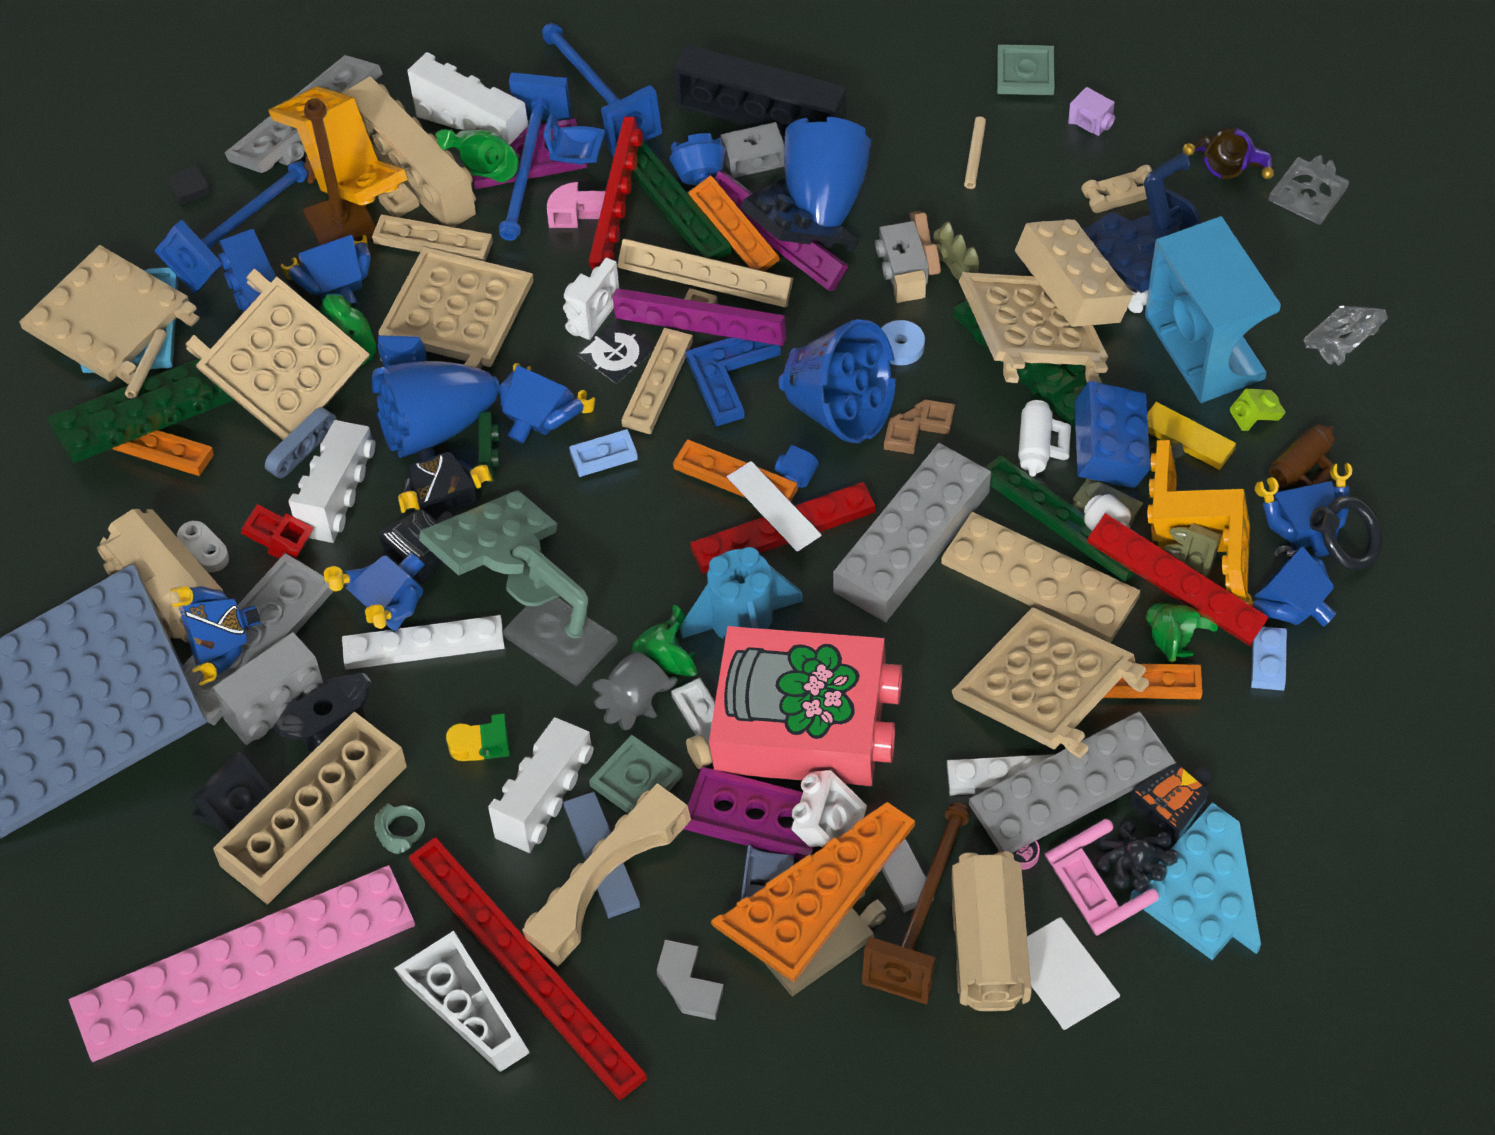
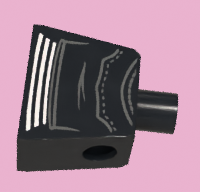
M416 510L378 533L382 551L398 565L410 552L413 553L425 564L413 577L422 585L443 561L419 541L420 531L454 516L445 510L437 518L433 519L424 510Z

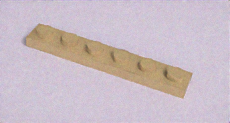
M629 239L622 240L617 268L781 307H787L793 278Z

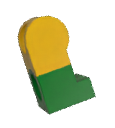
M505 714L491 715L492 723L469 726L459 723L449 728L446 740L451 757L457 761H476L510 756Z

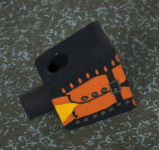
M1172 764L1136 786L1132 792L1130 806L1160 832H1169L1172 842L1176 844L1206 810L1210 793L1205 786L1212 781V775L1201 765L1197 766L1189 774L1178 764Z

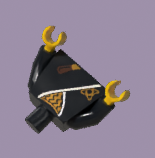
M431 447L417 453L419 462L410 466L411 476L405 479L402 492L398 496L401 513H405L406 509H422L434 519L445 510L451 513L476 504L477 498L474 484L478 489L484 481H493L488 466L479 465L473 467L461 459L456 460L450 452L436 456L434 449Z

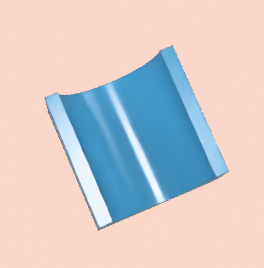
M1222 216L1156 239L1145 317L1199 402L1203 403L1265 380L1267 372L1243 335L1257 323L1278 313L1281 304Z

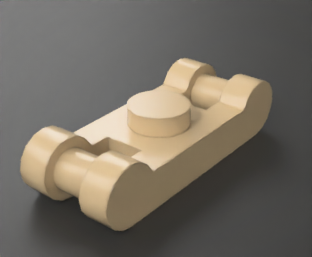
M1143 165L1134 172L1098 182L1096 180H1089L1082 185L1081 190L1084 196L1090 199L1089 205L1092 211L1100 213L1146 200L1144 186L1137 187V185L1144 184L1146 176L1153 170L1149 165Z

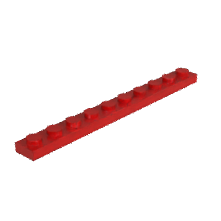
M436 837L409 856L410 863L619 1101L647 1080L646 1073Z

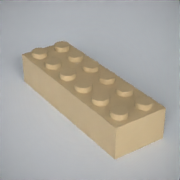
M370 76L342 92L344 95L354 97L377 159L404 169L408 180L403 183L415 194L419 202L441 225L456 227L476 215L474 205L476 197L471 187L473 179L470 172L465 167L461 168L456 163L450 151L441 149L434 135L431 133L427 134L422 129L416 117L411 118L406 113L402 103L399 100L395 101L383 84H378Z
M353 712L213 848L220 867L268 905L407 767L402 747L356 712Z

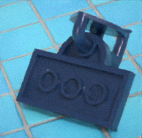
M1180 153L1178 157L1169 160L1146 176L1144 188L1150 215L1130 221L1113 211L1083 229L1123 282L1140 293L1149 289L1156 239L1201 224L1200 216L1195 206L1189 200L1164 187L1163 180L1179 170H1188L1190 167L1189 157L1185 153Z

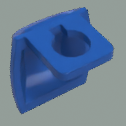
M550 114L544 130V139L550 152L549 159L580 165L597 162L606 132L605 129L585 126L559 128L555 115ZM552 128H553V138H554L553 141H552V138H551V130H552Z
M379 335L378 350L384 367L400 363L427 361L425 346L420 337Z

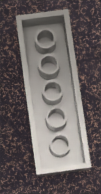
M938 443L833 571V592L880 620L887 622L958 533L971 512H974L989 494L991 471Z

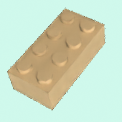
M1066 219L1026 223L1015 252L1071 327L1120 323L1133 294L1076 220Z

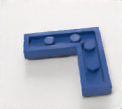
M731 337L686 351L687 362L716 426L745 418L743 406L727 371L781 355L780 345Z

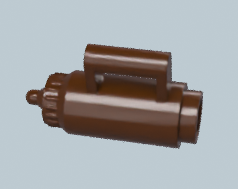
M1318 424L1306 430L1273 461L1272 468L1269 470L1270 477L1275 478L1278 485L1283 488L1295 485L1296 483L1301 487L1329 482L1332 479L1330 469L1334 464L1325 455L1329 452L1330 447L1335 441L1332 434L1334 428ZM1318 464L1323 471L1310 481L1305 474L1314 465Z

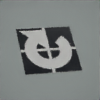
M614 320L580 349L576 355L617 384L654 351V348Z

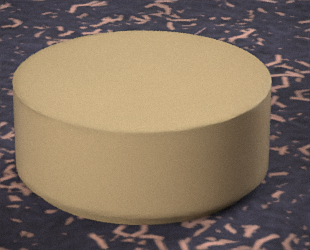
M699 734L686 740L687 750L696 768L701 769V767L711 765V750L705 738Z

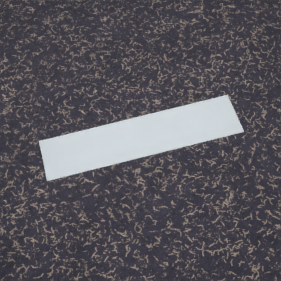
M752 461L727 476L796 551L801 550L822 536Z

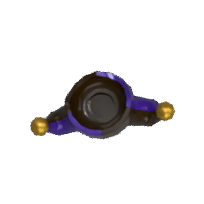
M1229 127L1220 130L1214 136H1201L1192 144L1188 143L1183 147V152L1187 155H1193L1194 151L1198 150L1204 151V161L1207 168L1219 178H1235L1248 166L1261 168L1262 177L1265 179H1271L1274 176L1271 154L1254 147L1251 137L1239 128Z

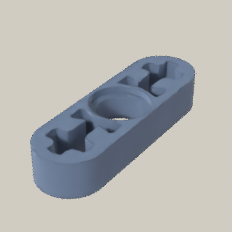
M323 407L314 410L268 455L265 461V469L277 478L287 476L323 441L334 420H336V416Z

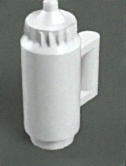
M1033 400L1028 402L1021 415L1018 457L1021 468L1029 472L1031 477H1034L1036 473L1042 472L1046 468L1049 457L1060 460H1067L1069 458L1071 425L1052 419V411L1044 401ZM1051 430L1058 432L1057 447L1050 445Z

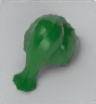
M445 129L436 133L437 144L441 149L457 148L460 152V160L473 176L487 177L497 182H507L513 178L518 169L519 159L515 150L492 131L463 130L455 135L452 130Z
M336 293L327 294L322 300L320 313L370 354L369 358L363 363L365 365L372 360L376 353V343L367 318L358 309L352 307L351 303L343 295Z
M1158 602L1148 609L1145 616L1148 625L1152 628L1154 644L1162 650L1170 662L1176 661V657H1190L1194 655V651L1182 650L1190 642L1194 629L1205 628L1212 632L1218 629L1216 624L1203 617L1200 613H1197L1196 609L1187 605Z
M673 605L671 618L644 631L633 642L631 653L638 652L650 658L666 675L676 674L692 677L698 673L693 662L696 654L691 652L688 655L679 645V640L675 636L686 615L678 605Z

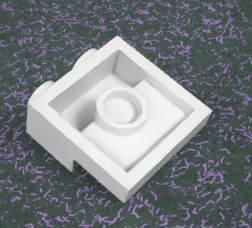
M606 257L599 267L594 268L590 277L580 274L574 283H570L564 293L566 303L563 305V310L568 318L565 327L572 335L590 340L613 310L612 295L616 288L619 289L616 261Z
M831 770L809 772V775L801 782L803 794L800 803L792 810L794 822L791 830L809 847L821 846L824 848L827 842L835 837H840L852 829L855 823L863 819L867 805Z

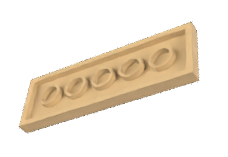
M971 512L942 556L941 564L1109 643L1113 641L1140 596V590L974 512Z

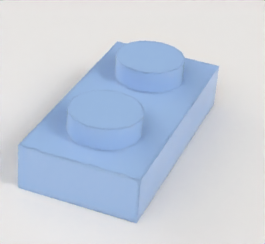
M628 429L569 446L570 455L579 477L638 460L637 452Z
M1262 627L1252 642L1251 688L1284 690L1286 684L1287 629Z

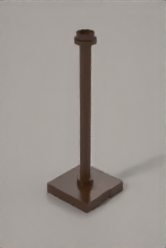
M310 99L305 103L304 115L312 122L329 200L303 209L304 217L311 231H313L319 246L352 235L354 241L363 240L362 235H366L367 241L373 239L372 235L376 226L365 205L355 204L342 199L340 196L323 120L327 114L326 105L320 99Z
M957 802L952 803L945 811L944 815L948 822L901 945H894L872 937L868 938L864 948L863 985L922 1004H928L932 992V975L936 957L914 951L960 826L966 825L970 819L969 808Z

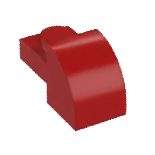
M257 504L242 527L241 534L268 547V554L274 557L281 558L286 553L295 559L311 536L314 527L287 513L284 517H281Z

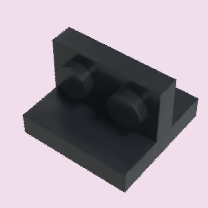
M235 752L191 799L198 807L191 815L199 824L213 826L225 837L273 789L243 753Z

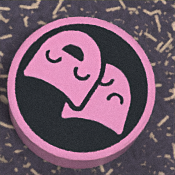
M1034 841L1012 853L1014 860L1021 863V870L1029 869L1037 863L1040 852L1039 844L1037 841Z

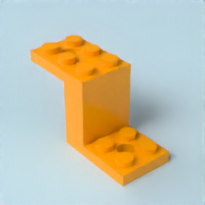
M315 86L268 110L273 121L297 128L321 191L328 193L312 122L304 115L305 103L313 98L320 99L326 105L327 114L323 120L342 199L358 205H366L373 202L375 196L383 192H392L399 188L400 183L408 180L404 169L377 160L354 97Z
M1157 440L1156 453H1151V470L1155 472V479L1149 480L1150 498H1153V505H1148L1147 511L1148 523L1152 524V541H1158L1159 548L1165 551L1164 547L1169 544H1180L1171 536L1169 530L1175 527H1190L1192 523L1221 534L1217 552H1227V555L1222 556L1223 575H1226V590L1247 603L1250 521L1244 489L1176 491L1177 473L1170 440Z

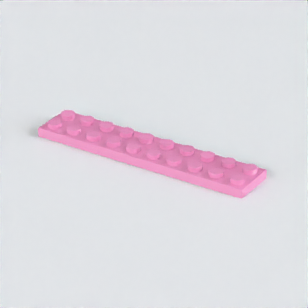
M388 865L68 1000L87 1052L93 1063L414 927L415 923L392 870Z

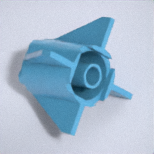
M746 547L725 552L712 558L707 574L708 584L682 622L680 633L682 638L714 629L716 634L723 638V636L726 637L727 626L767 629L773 621V610L803 602L802 592L772 568L755 548Z

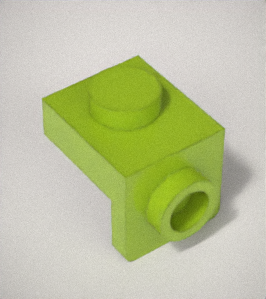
M1245 389L1230 407V412L1242 431H1248L1257 420L1279 421L1286 413L1279 402L1278 396L1272 390Z

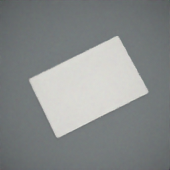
M1061 917L1027 936L1031 986L1064 1030L1120 997L1118 991Z

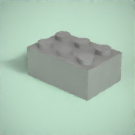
M292 632L213 686V690L224 720L245 745H248L252 741L262 738L275 725L279 716L293 698L298 701L324 686L316 657L296 634Z

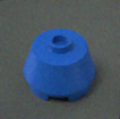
M709 133L693 134L688 136V142L679 145L675 141L671 145L669 160L683 183L698 185L710 175L715 178L718 171H723L726 148L722 146L721 138L713 140Z

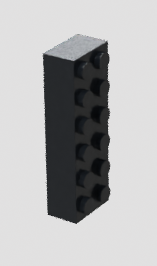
M688 44L685 45L674 66L676 107L749 127L776 122L782 136H785L787 126L799 119L806 118L809 120L808 123L827 122V117L846 120V87L836 83H830Z

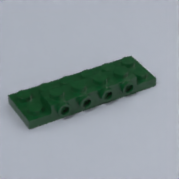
M966 299L953 308V316L972 333L977 343L983 344L989 350ZM1025 362L1024 369H1017L1018 382H1023L1037 400L1046 402L1050 409L1064 423L1070 424L1071 427L1076 425L1075 400L1087 384L1085 376L1086 366ZM1099 374V377L1103 384L1111 385L1102 375Z
M198 358L145 379L137 397L128 398L125 395L128 387L126 386L48 416L47 419L50 428L74 464L148 435L156 430L163 429L234 401V399L196 368V365L201 360Z

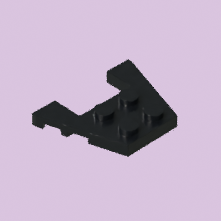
M781 179L746 197L741 206L743 211L779 241L811 245L813 240H818L832 248L834 243L844 244L846 250H855L859 242L843 226L823 228L813 221V216L810 213L799 210L793 204L794 200L789 196L786 179Z

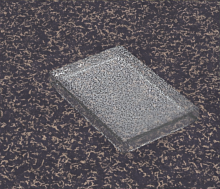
M558 597L539 606H526L503 630V636L576 686L617 644V636L587 616L582 636L576 639L569 637L565 632V626L571 620L573 607Z

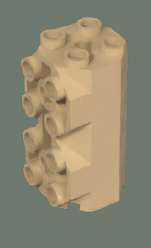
M132 509L110 524L108 531L111 533L109 538L106 540L103 536L100 546L97 547L99 554L106 562L103 566L109 576H112L133 564L143 579L169 638H182L184 642H189L179 607L172 606V603H178L179 594L176 591L170 592V589L181 586L189 588L203 586L222 592L223 589L153 509H146L147 513H142L140 509Z
M1006 851L998 852L994 855L964 853L959 856V863L952 865L951 876L953 929L955 931L957 953L956 973L960 1004L965 1006L968 1004L978 1011H1008L1015 1008V1005L1021 998L1022 1004L1029 1002L1031 996L1021 863L1015 861L1014 855Z

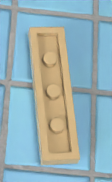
M382 214L372 235L373 243L417 252H421L423 247L484 262L493 243L492 234Z
M668 328L663 329L622 417V427L647 434L652 433L684 363L686 351L690 350L693 343L692 335Z

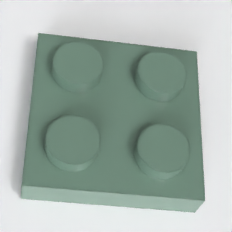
M998 45L997 94L1054 95V46Z
M631 735L594 774L589 783L591 788L629 814L636 807L638 799L645 791H650L657 783L667 791H670L683 777L682 769Z

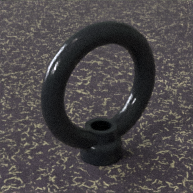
M1343 496L1333 500L1327 507L1320 506L1316 508L1310 517L1311 529L1322 533L1323 542L1328 553L1338 564L1349 570H1363L1376 561L1382 545L1381 529L1375 514L1364 502L1355 497ZM1343 509L1355 511L1363 519L1368 530V549L1359 558L1347 555L1341 549L1335 537V531L1340 524V519L1336 515Z

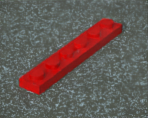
M635 117L623 118L589 258L592 271L595 267H599L606 257L614 260V244L618 243L620 238V219L624 218L626 213L625 198L626 194H630L632 187L630 177L632 170H635L637 167L636 152L638 146H641L643 142L642 129L638 128Z
M864 482L796 505L795 508L818 532H822L875 513L876 505ZM765 517L690 542L691 551L702 574L709 571V563L712 558L725 552L752 547L759 553L788 544L786 539Z
M1106 513L1087 539V542L1184 605L1196 609L1197 613H1200L1203 617L1249 646L1269 618Z

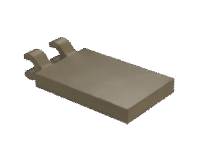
M878 899L869 904L861 915H858L851 908L795 983L766 964V966L793 997L866 945L869 937L874 938V933L871 929L886 919L884 915L886 908Z

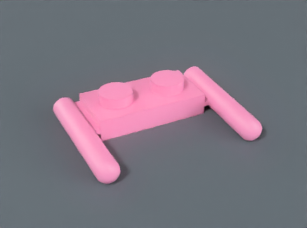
M1109 819L1100 821L1045 853L1047 860L1096 936L1159 899L1158 892L1155 889H1149L1119 907L1082 850L1084 846L1113 830V823Z

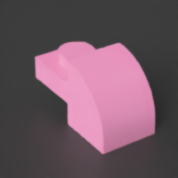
M578 182L560 186L550 195L547 202L549 228H578L579 219H599L606 191H579Z

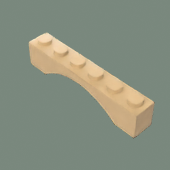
M658 783L650 791H645L638 799L636 807L628 815H623L617 821L614 831L606 839H601L595 845L591 856L584 863H579L573 869L568 881L561 888H556L550 894L546 905L527 919L523 933L536 951L558 967L581 942V927L586 908L594 892L605 877L634 855L654 847L670 844L691 821L688 805Z

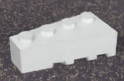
M428 52L407 70L416 117L462 131H492L509 145L528 127L525 102L495 87L491 89L486 88L480 82V79L472 75L467 78L457 73V67L449 63L442 65L436 62L435 56Z
M334 420L320 445L321 456H314L310 462V476H302L298 483L299 488H301L299 495L292 494L289 504L293 517L314 527L309 538L334 543L337 533L343 531L346 511L348 507H352L354 504L357 484L363 481L366 472V462L368 458L373 457L376 443L375 440H372L370 427Z
M554 717L534 744V756L532 758L525 757L519 764L517 779L515 781L508 779L502 787L504 795L501 801L493 799L488 806L496 839L528 853H531L536 843L540 844L547 831L546 825L550 818L558 815L562 807L563 796L567 790L571 791L578 779L580 767L582 764H587L592 756L593 746H591L589 731Z
M454 931L394 968L403 982L500 1072L530 1053Z

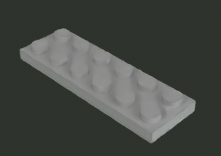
M285 553L237 605L238 610L256 606L261 624L244 629L248 642L242 645V653L227 670L217 675L214 681L201 686L199 682L203 681L204 676L200 670L192 672L194 667L199 666L195 664L193 655L183 665V669L208 723L214 726L223 716L213 686L292 632L296 634L332 594L333 590L329 588V583L325 582L323 575Z
M1140 711L1082 740V743L1088 745L1089 750L1081 759L1065 749L969 798V806L1000 852L1013 853L1125 795L1136 786L1175 764L1176 762Z

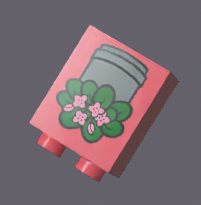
M727 626L709 737L714 770L734 775L803 780L809 775V772L831 770L845 784L872 786L875 761L891 763L893 759L895 723L881 722L883 703L899 704L902 665L886 664L884 638Z

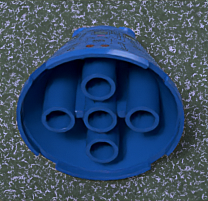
M852 320L800 348H793L790 351L784 373L779 377V388L781 391H785L788 401L794 407L846 442L861 443L865 439H872L881 430L893 404L896 378H891L890 361L895 360L892 347L886 334L877 324L869 320Z

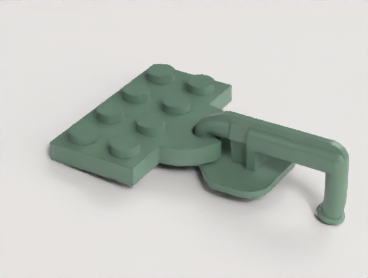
M519 490L420 531L419 541L458 575L482 565L493 571L508 574L506 590L523 605L539 606L561 596L573 606L571 620L565 626L566 634L575 639L582 636L588 607V597L585 591L540 553L539 540L555 534L558 523Z

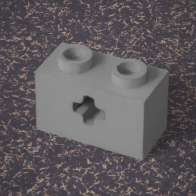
M776 122L721 134L722 146L726 148L724 161L731 177L736 178L784 167V142Z
M914 221L880 227L879 239L875 240L876 252L878 257H883L884 262H882L885 280L890 279L893 290L895 275L920 270L924 271L926 284H928V262Z

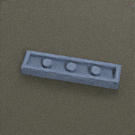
M594 791L563 802L565 812L585 861L591 856L595 845L601 839H606L611 834ZM622 863L605 877L597 888L608 919L640 908L638 897L624 863Z

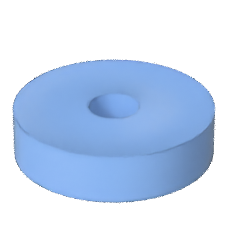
M896 320L885 324L881 328L886 334L895 360L890 361V364L908 365L914 363L922 356L925 347V336L919 326L910 321Z

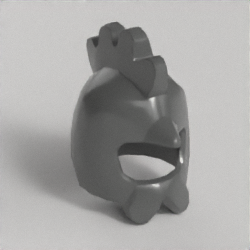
M633 652L617 664L608 679H599L593 682V689L599 692V696L595 698L594 703L598 709H606L604 715L606 723L613 724L618 721L623 730H629L638 716L657 717L651 703L653 696L658 691L665 692L674 687L678 679L675 676L668 678L664 671L650 658L641 653Z

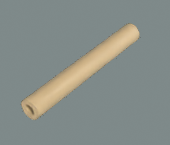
M976 117L964 182V186L969 189H973L976 186L986 125L984 117Z
M157 329L125 391V395L128 398L137 397L167 337V333L164 330Z

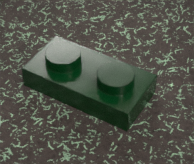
M480 412L479 465H487L492 479H494V467L500 466L499 449H494V442H499L500 440L498 423L493 424L491 412Z

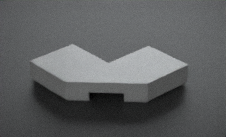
M665 940L657 967V976L663 985L666 986L682 1013L716 1020L724 990L723 984L692 978L699 952L698 946Z

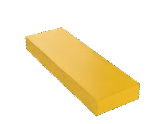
M1155 402L1147 413L1149 434L1161 440H1172L1182 443L1185 453L1218 470L1223 467L1235 450V442L1158 402Z

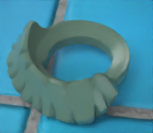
M387 803L375 815L374 829L377 832L376 836L379 838L382 846L394 854H400V852L403 853L410 849L412 844L418 841L424 833V818L417 809L411 806L401 805L393 807ZM409 816L416 821L418 829L411 836L401 837L393 835L389 831L388 825L397 817Z

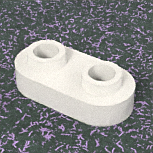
M190 521L179 528L177 538L207 572H218L226 567L229 562L227 548L204 523Z

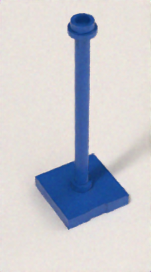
M549 23L543 27L542 35L544 41L548 44H555L609 104L601 108V113L606 131L607 148L613 157L624 117H635L638 128L642 129L644 142L662 134L657 94L651 85L620 100L562 37L563 30L559 25Z
M511 73L510 75L511 95L525 102L527 118L530 121L506 221H502L499 225L500 236L505 240H515L521 232V227L517 222L541 120H548L550 114L555 115L557 121L569 120L572 117L567 78Z
M302 161L292 162L288 166L289 172L202 240L183 220L179 221L155 249L156 254L195 295L203 289L222 266L221 261L210 251V248L295 181L299 183L304 182L308 176V171L304 168L305 163Z

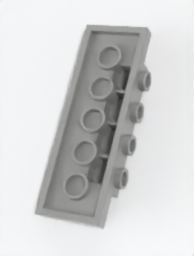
M344 55L295 96L315 86L342 94V92L370 76L374 80L378 79L383 75V72L378 64ZM269 116L228 149L225 155L231 163L263 173L270 170L275 162L288 166L292 162L301 159L305 149L297 128L273 121L271 116Z

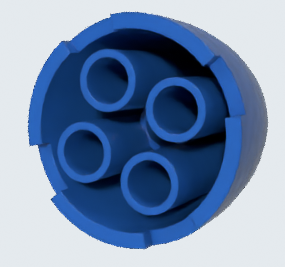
M827 117V122L809 123V120L806 118L796 120L789 124L785 130L784 166L789 196L794 200L793 204L799 210L810 213L813 216V221L823 228L840 226L851 211L862 187L868 167L872 138H868L865 134L864 127L845 119Z
M441 361L400 363L377 368L372 374V391L379 394L377 396L379 412H376L377 418L390 450H398L399 458L418 453L428 447H434L457 435L473 424L479 418L480 412H486L496 401L497 394L500 393L499 382L495 376L492 377L487 371L458 363Z

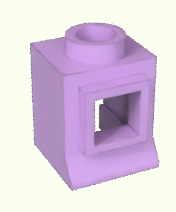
M1086 87L1070 103L1068 123L1077 124L1099 136L1104 130H1109L1114 123L1115 115H1113L1115 102Z

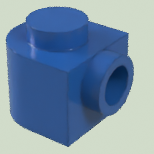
M791 445L786 455L781 454L775 465V471L779 472L781 477L798 483V488H803L809 484L819 463L811 453Z

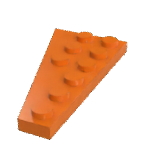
M888 802L855 823L852 829L840 837H835L827 842L824 848L812 856L809 854L766 883V887L751 897H745L736 903L737 906L723 916L720 914L711 920L712 926L795 983L913 829L915 820Z

